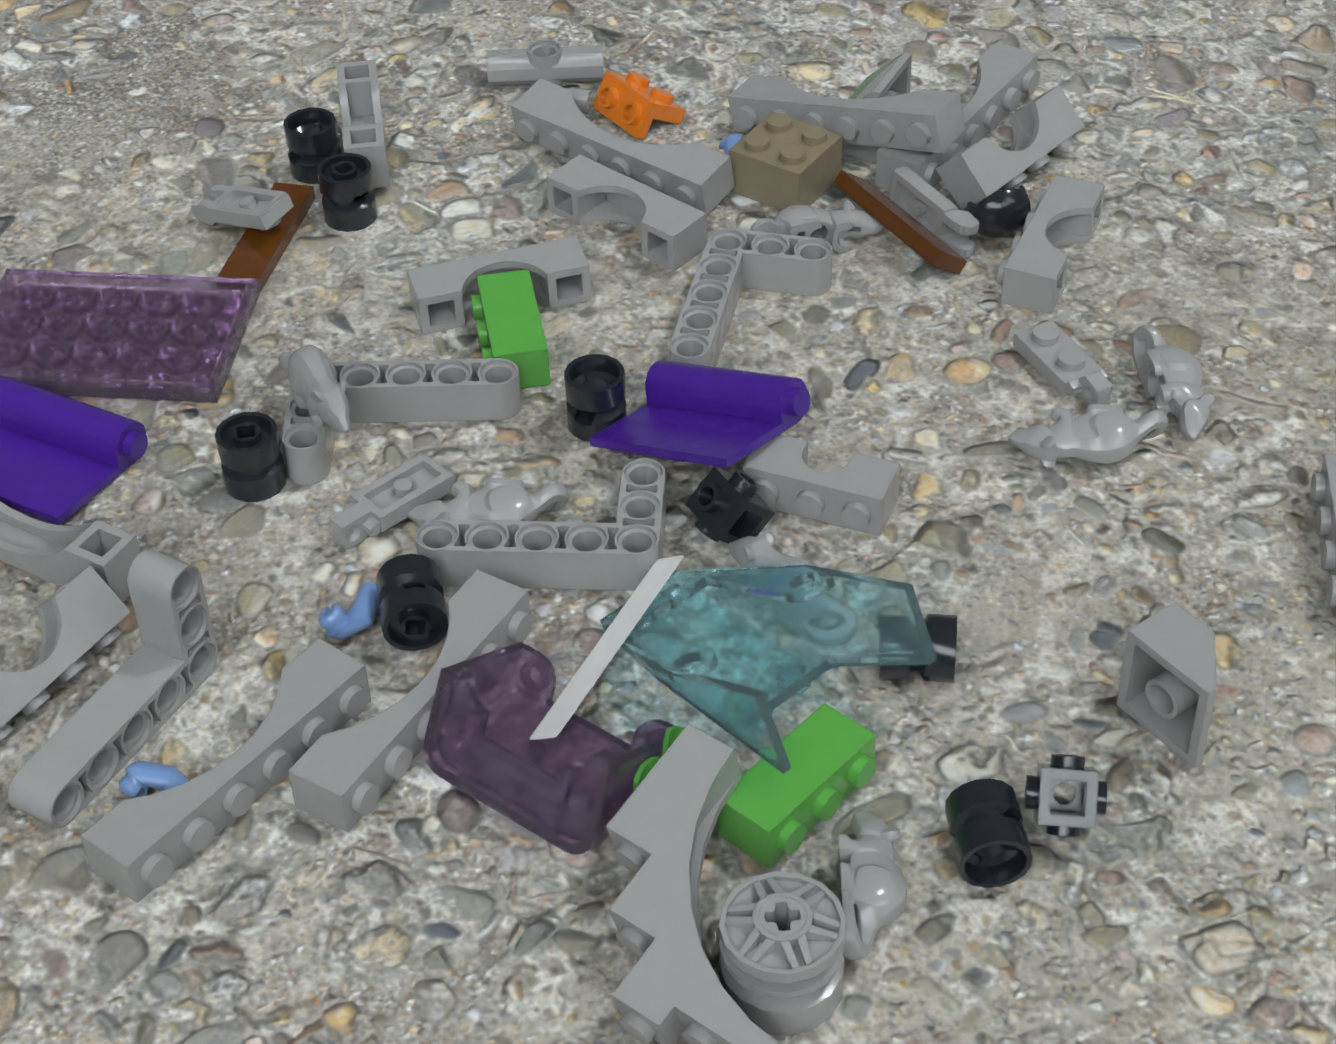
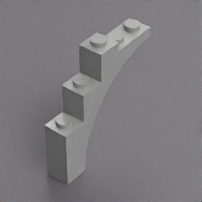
M689 723L606 826L615 848L613 852L614 857L625 868L635 873V876L609 908L618 929L617 939L629 951L640 956V959L612 994L622 1016L619 1023L627 1033L644 1044H649L652 1039L659 1044H676L681 1035L689 1044H780L754 1024L722 987L707 958L700 929L699 886L705 850L718 816L742 779V775L733 748Z

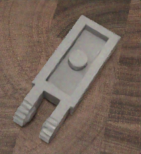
M907 166L894 169L890 199L965 259L972 256L975 243L972 242L973 240H969L968 236L978 232L979 220L974 218V215L968 211L957 210L955 204Z
M215 184L208 191L211 200L198 199L190 206L192 214L201 223H207L211 226L216 223H223L260 230H269L277 226L282 220L281 217L294 207L286 192L235 184L232 186Z

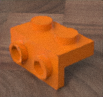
M606 71L593 102L595 110L635 138L642 140L645 139L653 119L681 124L686 112L684 108L673 101L675 96L672 93L658 87H651L649 85L651 80L635 71H629L628 75Z

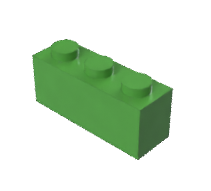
M529 269L477 276L478 294H471L470 296L473 318L476 321L479 347H486L481 348L482 359L502 358L513 361L518 366L520 389L551 385L548 348Z
M822 704L742 775V779L718 816V835L767 868L773 866L785 853L788 855L794 853L802 844L806 834L821 820H829L836 813L844 798L856 787L861 789L871 780L877 767L875 760L876 734L829 705Z

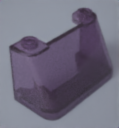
M518 642L442 668L423 744L425 760L430 769L440 778L572 855L583 854L597 847L609 836L606 826L634 792L633 778L637 769L648 758L661 756L665 731L667 728L675 726L661 719L644 722L636 729L630 745L574 713L557 737L530 740L529 738L555 703L552 699L556 687V674L549 658L527 644Z

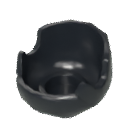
M1021 185L1019 189L1008 188L998 190L984 198L978 205L970 201L964 210L974 215V218L979 220L977 233L986 237L999 238L1011 235L1024 225L1027 214L1031 210V204L1025 187Z

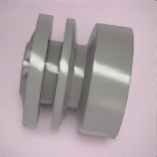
M775 871L753 876L732 890L721 906L719 920L720 983L747 1017L767 1034L790 1036L813 1030L832 1016L842 1000L846 915L839 898L822 882L806 875Z

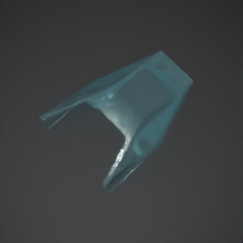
M807 564L675 570L621 645L659 682L783 774L791 769V765L772 716L774 709L791 696L805 692L811 686L813 680L835 667L930 665L937 660L912 584ZM625 604L600 620L605 631Z

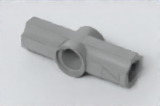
M538 40L531 43L526 49L487 50L489 86L530 84L532 87L540 78L560 87L563 85V82L602 81L604 77L602 45L561 47L558 42L553 40Z

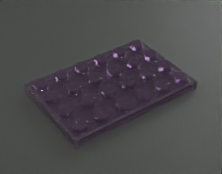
M6 269L0 280V376H8L66 397L82 396L108 399L124 398L152 401L218 403L260 295L258 279Z

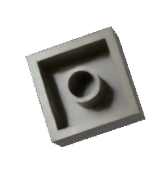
M773 111L729 149L735 187L730 192L780 210L793 205L810 206L834 184L836 177L842 170L843 135L829 131L823 126L812 125L791 118L787 114Z

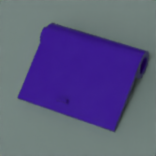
M661 360L655 362L650 367L646 376L645 392L647 404L589 437L592 447L728 468L796 425L809 410L810 394L803 380L797 377Z
M0 376V501L8 507L60 525L145 454L148 438L144 425L139 421L8 376Z

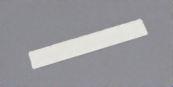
M683 555L658 559L653 564L529 738L530 740L555 738L559 735L684 557Z

